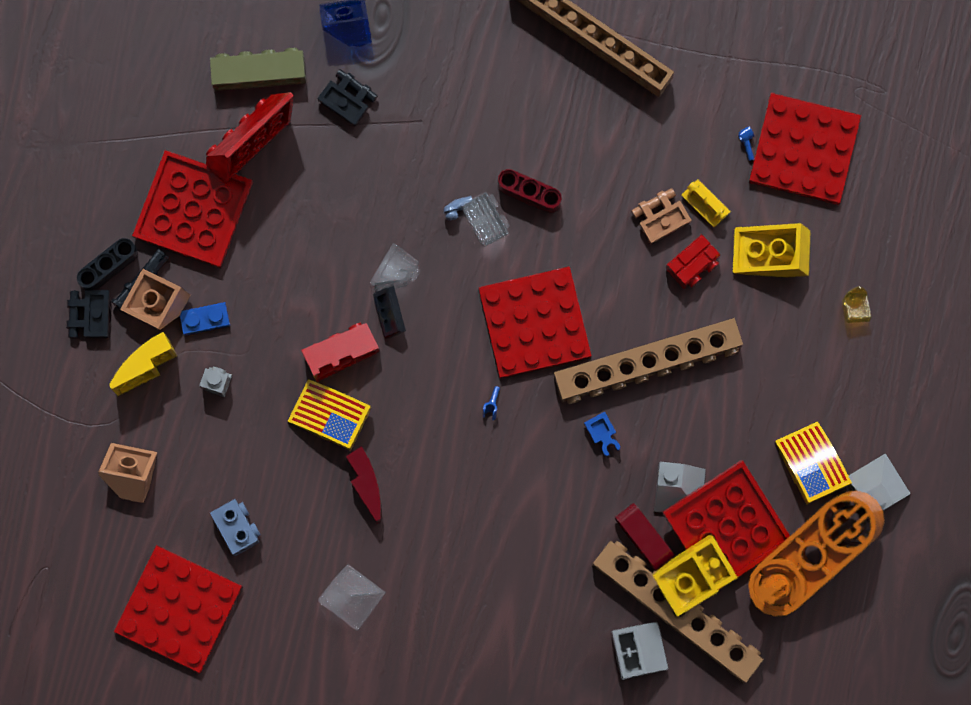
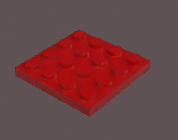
M771 93L749 183L839 205L861 115Z
M165 150L132 237L221 268L253 181L235 174L225 183L206 164Z
M570 266L479 287L500 379L592 357Z
M740 460L662 512L685 550L708 535H712L737 577L766 559L790 537V534L743 460Z
M156 545L114 632L201 673L243 586Z

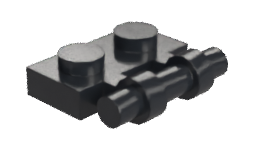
M340 69L335 77L341 80L340 84L337 85L330 80L317 100L355 127L369 109L363 103V100L367 98L374 102L378 95L371 91L372 88L367 84L363 85L358 82L354 75ZM349 86L358 92L356 97L346 91Z
M85 290V299H79V291H70V299L67 300L69 320L66 323V328L69 329L68 338H78V329H84L85 338H109L110 291ZM79 308H85L84 320H78Z

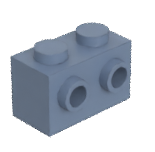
M234 499L210 512L234 556L260 543L257 537L261 534L255 523L250 524L246 516L249 515V512L243 502L239 504Z

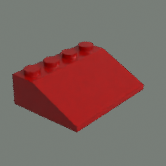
M291 92L273 94L266 100L264 98L260 100L252 114L243 116L239 121V126L234 131L230 129L223 136V141L218 146L215 144L207 151L206 165L227 183L291 122L294 95Z

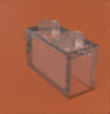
M483 192L460 205L483 247L509 234L507 228L510 225L504 215L500 216L496 207L499 205L493 194L488 195L487 192Z

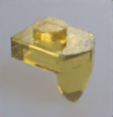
M861 286L852 288L843 298L842 302L847 323L870 322L871 312L867 297L868 293Z

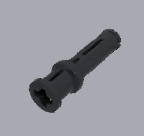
M157 249L142 269L156 274L164 263L169 260V257ZM142 269L131 283L124 284V289L117 298L111 300L112 304L119 310Z

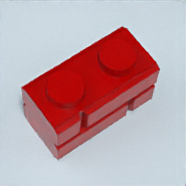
M701 234L666 265V270L682 288L685 289L688 285L692 288L702 279L700 275L705 270L711 272L719 265L717 260L720 257V253Z

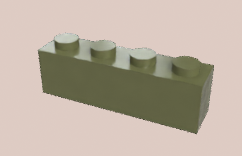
M287 48L285 52L264 50L262 54L241 52L237 56H229V54L223 53L210 58L211 80L214 91L306 83L303 50L298 48Z

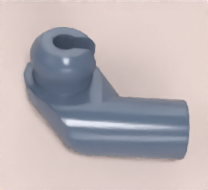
M472 197L456 199L445 206L443 213L446 214V219L448 221L458 218L457 211L474 207Z

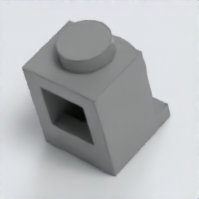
M217 367L205 368L199 386L204 391L225 397L232 374L226 373L225 370Z

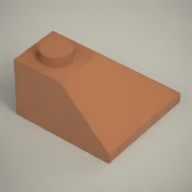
M142 269L120 310L161 330L180 316L191 295L180 286Z
M111 443L98 475L120 498L144 503L150 488L157 452Z

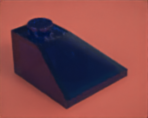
M343 0L319 4L322 28L325 32L349 47H361L372 43L365 0Z

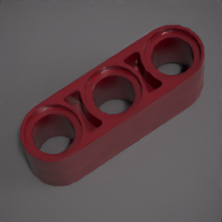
M511 169L503 170L498 176V188L503 194L548 213H554L559 210L562 196L556 188ZM510 177L515 183L508 187L503 185L502 180ZM530 186L535 188L536 193L528 196L523 190ZM554 196L557 199V203L548 205L545 202V198Z
M634 503L614 517L655 571L675 558L674 553Z

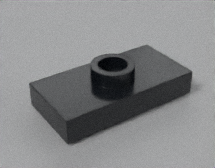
M394 286L374 293L373 297L385 339L405 332L406 329Z

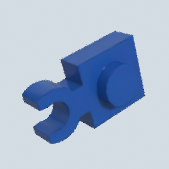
M605 412L584 422L594 444L602 442V452L606 457L609 456L607 451L608 445H614L617 451L620 450L619 443L611 438L612 435L616 434V431Z

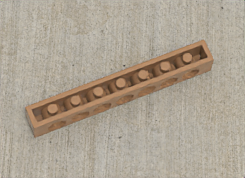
M517 0L657 97L662 95L672 81L674 71L570 0Z
M735 318L554 372V380L561 402L567 401L568 404H573L581 401L582 396L590 394L591 398L604 394L603 390L612 388L613 391L627 387L626 383L635 381L636 384L643 383L649 380V376L655 374L658 377L666 376L672 373V369L680 367V370H686L694 367L693 363L701 360L704 364L716 360V356L725 354L726 357L739 353L738 349L742 348L743 342ZM712 337L720 338L722 346L719 348L713 347L710 344V339ZM689 344H696L699 346L700 352L695 355L691 354L687 346ZM669 350L674 351L677 354V360H667L665 352ZM650 357L655 361V366L646 368L642 360ZM628 364L632 367L633 372L629 375H624L620 371V366ZM600 371H606L610 374V379L602 382L598 379L597 374ZM577 378H584L587 380L588 385L580 389L576 387L574 381Z
M610 541L592 566L738 680L746 683L763 661L759 657L761 652L752 645L747 647L741 643L742 638L733 630L727 632L721 627L723 623L713 615L710 617L702 612L704 608L699 604L687 610L683 616H675L667 599L663 602H658L653 598L654 590L660 589L652 576L656 571L654 570L651 573L645 568L647 564L637 556L632 558L626 553L628 549L618 541L615 544ZM617 560L626 561L628 570L625 572L617 571L615 562ZM638 574L644 575L647 579L646 586H636L634 577ZM698 618L703 621L704 628L702 631L697 632L692 629L691 622L693 619ZM714 633L720 634L723 638V643L719 647L712 645L710 637ZM732 648H737L741 651L742 658L740 661L736 662L730 658L729 653Z

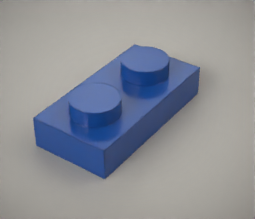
M225 302L184 310L180 314L184 336L230 326Z

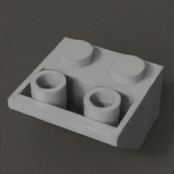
M658 622L611 632L621 680L668 670Z

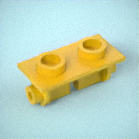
M698 179L692 182L681 195L714 228L731 212Z

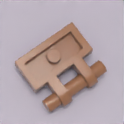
M672 188L665 192L662 190L653 199L647 202L642 201L638 204V207L631 210L634 218L641 215L645 216L646 220L640 222L639 226L650 244L657 242L692 221L681 201L673 205L669 201L676 196ZM659 205L664 207V210L653 215L652 209Z

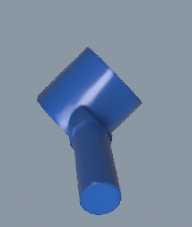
M748 126L738 133V137L744 143L750 161L754 160L749 140L755 136L752 129Z
M497 386L494 387L490 401L483 406V418H485L487 412L493 413L492 420L496 419V400L500 390Z

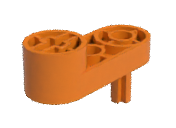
M856 490L845 492L826 503L755 568L750 576L748 585L750 597L755 606L764 613L773 616L788 615L802 606L878 538L884 525L883 510L878 501L868 493ZM842 501H852L858 503V505L856 506L851 505L846 509L842 510L841 512L837 513V515L832 520L833 512L835 513L845 506V504ZM863 507L867 513L853 527L841 536L838 535L837 530L850 519L849 517L856 514ZM870 517V532L867 531L864 534H862L859 538H857L860 542L854 543L845 540L847 537L849 539H852L855 536L862 533L864 530H866V528L869 526V522L867 521V519ZM808 546H816L822 552L821 563L814 564L806 557Z

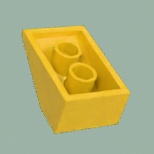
M801 223L736 227L734 233L733 273L776 277L809 276L811 231Z

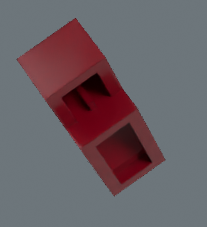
M361 446L346 456L348 462L358 475L351 483L378 524L381 522L380 491L370 460Z

